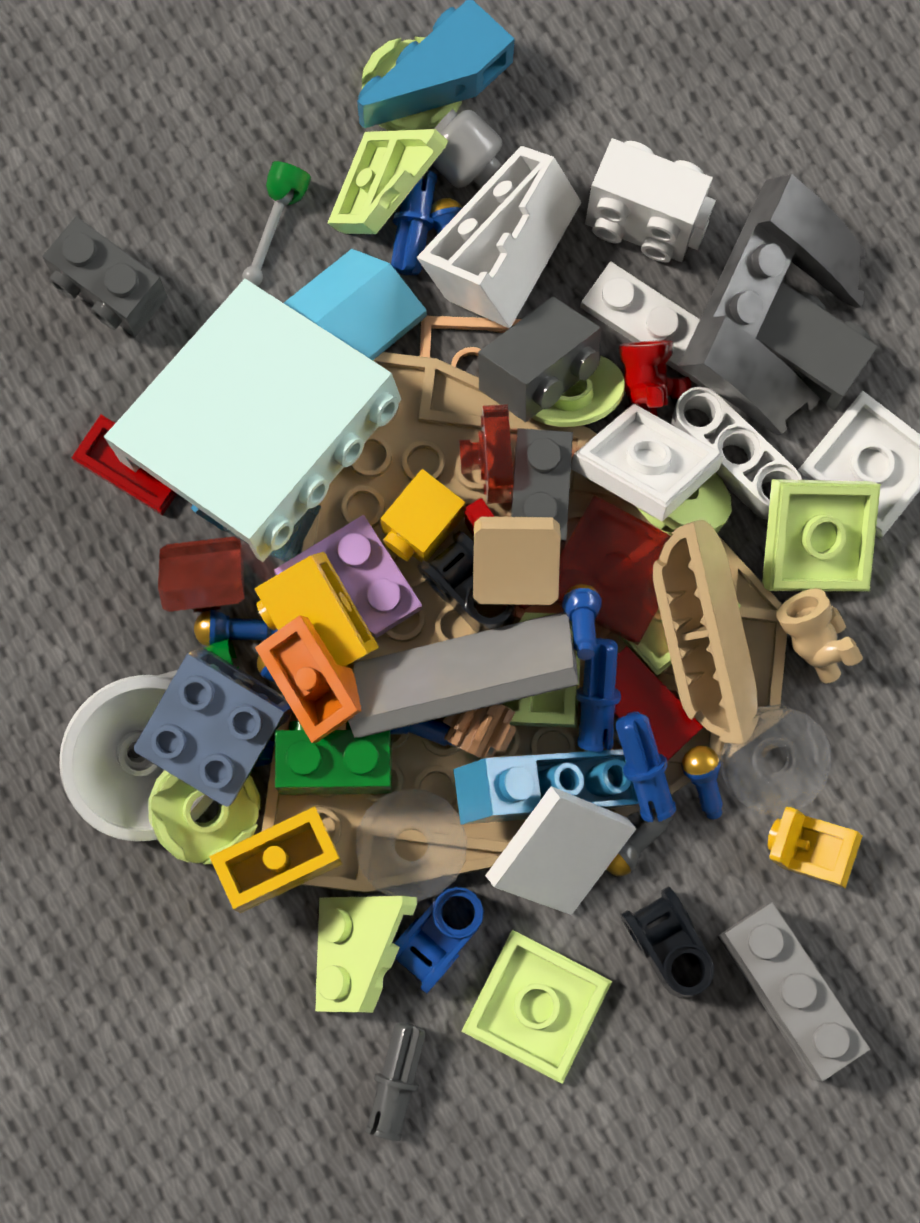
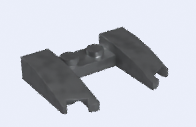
M793 174L765 180L679 364L680 368L774 434H783L787 430L785 420L799 408L803 411H810L820 400L789 366L756 339L790 262L844 303L855 308H861L864 301V291L858 290L860 258H865V249L845 223L823 200Z

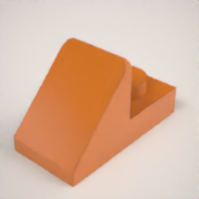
M299 615L255 647L311 743L319 742L362 711L354 672L349 667L336 664L308 617Z

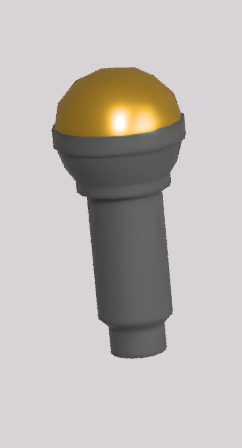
M653 812V822L643 820L606 870L615 876H625L632 873L638 864L639 858L642 856L641 852L667 829V825L673 820V816L658 822L657 813Z

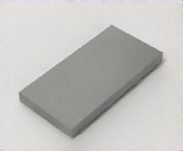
M560 612L354 663L353 672L362 711L348 721L354 738H360L576 686L579 683L576 651L573 646L572 622L565 612Z

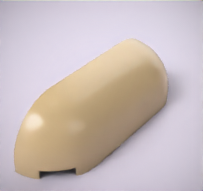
M697 520L674 530L665 542L659 559L653 565L654 589L676 685L684 711L691 720L695 718L706 730L719 736V741L741 744L750 739L756 725V682L724 546L718 534L708 522Z

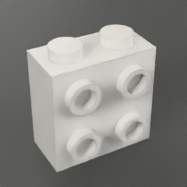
M612 138L591 185L585 224L593 227V233L607 242L620 243L624 239L642 246L641 251L643 254L653 260L669 262L672 258L682 262L688 247L698 250L709 224V218L716 202L715 199L707 197L713 177L704 174L693 163L683 160L672 162L654 155L650 148L639 142L626 141L623 143Z

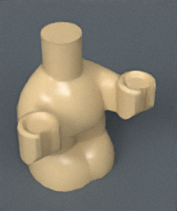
M814 588L802 591L786 600L778 608L777 619L783 630L791 635L793 649L808 664L815 667L821 682L831 683L840 677L841 671L837 662L842 661L847 666H853L862 661L863 657L852 638L845 637L837 640V634L842 632L846 625L837 608L831 606L830 600L823 590Z

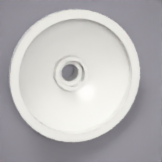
M138 675L123 678L106 685L91 695L79 707L64 733L59 762L64 790L71 804L81 817L106 835L127 841H151L157 839L149 822L148 799L156 779L165 770L142 756L138 758L128 757L127 750L132 743L137 742L171 683V678L156 675ZM202 795L193 802L191 806L193 821L197 820L213 802L212 798Z

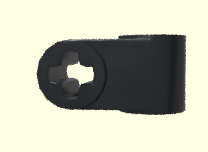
M459 530L453 535L454 543L430 563L423 561L417 566L419 572L431 588L445 602L450 603L475 632L478 633L514 623L516 616V605L505 604L506 609L503 613L492 618L482 616L475 609L478 602L473 598L474 542L464 532Z
M668 886L661 890L662 897L634 913L627 910L621 913L620 916L639 951L648 959L664 988L678 998H691L699 995L710 986L714 977V964L711 956L695 932L686 909L675 892ZM663 916L668 917V919L651 929L646 927ZM687 956L699 964L701 978L696 986L684 987L674 980L671 973L674 959Z

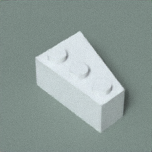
M520 146L416 258L448 301L510 329L579 208L581 200L553 156Z

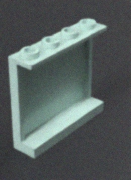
M244 279L107 432L104 438L120 462L134 472L139 468L145 470L247 542L256 558L264 562L273 550H278L286 544L292 535L294 525L309 508L316 507L324 499L328 492L329 484L344 467L351 466L359 458L364 443L379 426L386 425L393 418L402 399L390 371L247 279Z

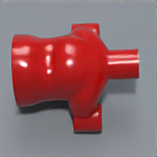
M640 341L620 344L619 355L625 366V392L631 405L636 404L658 417L657 408L668 405V396H671L672 399H679L685 391L691 388L689 377L670 378L666 375V362L673 354V341Z

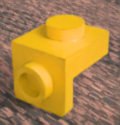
M787 806L782 819H776L770 829L768 836V849L771 851L769 859L783 869L846 889L863 835L856 830L805 816L798 809Z

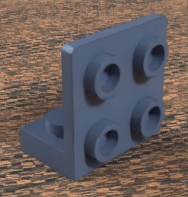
M201 647L187 653L137 740L134 751L227 807L235 801L273 733L287 722L292 709L283 695Z

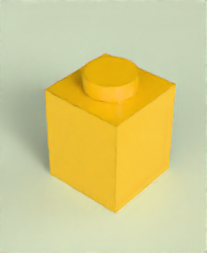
M421 469L380 518L382 532L386 535L383 542L391 551L405 561H409L412 556L421 563L428 561L463 519L465 501L424 469Z

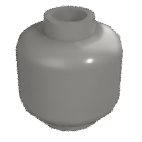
M452 109L434 128L448 140V143L432 166L455 188H464L473 180L482 187L502 165L495 158L502 147L501 137L474 111L464 110L457 114Z

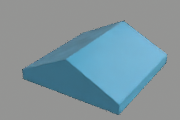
M354 249L349 250L284 302L285 305L372 361L427 316L426 308L390 263Z

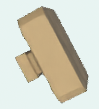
M480 517L474 522L473 598L479 604L552 605L558 600L560 524L553 517Z

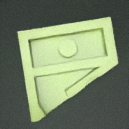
M417 897L319 898L315 1011L374 1012L383 989L384 975L392 967L400 948L392 942L403 915L414 914L417 906Z

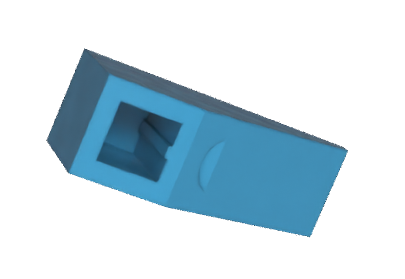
M466 0L457 9L454 7L447 9L440 15L433 26V31L420 43L414 41L406 46L398 56L396 65L385 76L373 77L362 88L357 100L359 124L364 128H368L476 97L513 63L515 38L474 0Z
M622 749L603 750L602 752L586 751L484 758L453 769L460 825L527 819L551 786L605 809L639 803L632 781L628 780L623 773L626 760Z

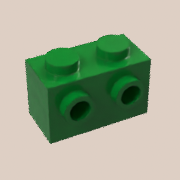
M299 721L289 722V730H275V788L280 795L392 794L391 732L389 730L354 738L349 721H347L346 730H334L319 742L311 743Z

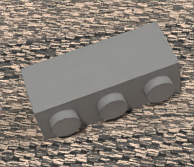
M773 902L763 905L718 935V938L812 1080H826L870 1050Z

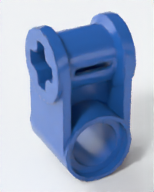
M454 887L447 889L436 898L419 919L417 918L394 943L400 947L394 961L397 960L422 982L420 989L426 994L429 993L460 956L458 953L479 930L484 918V908L481 900L474 892L466 888ZM455 897L467 898L471 901L475 910L472 923L467 928L461 930L449 927L443 917L444 906L450 899ZM414 946L432 962V966H429L413 952L412 947Z

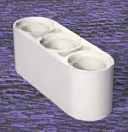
M704 387L690 388L680 396L672 414L671 425L722 454V448L729 445L739 446L744 449L748 456V462L734 464L723 455L720 469L716 473L723 480L725 486L754 514L768 520L770 499L764 495L761 485L766 482H772V479L802 480L801 475L792 464L711 389ZM689 409H699L709 417L710 424L703 427L693 426L685 419L684 412Z

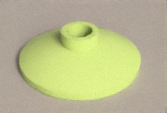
M600 355L599 366L588 379L578 381L564 392L552 407L542 409L532 418L551 426L575 427L590 424L606 417L616 409L624 396L625 383L621 370L611 360Z

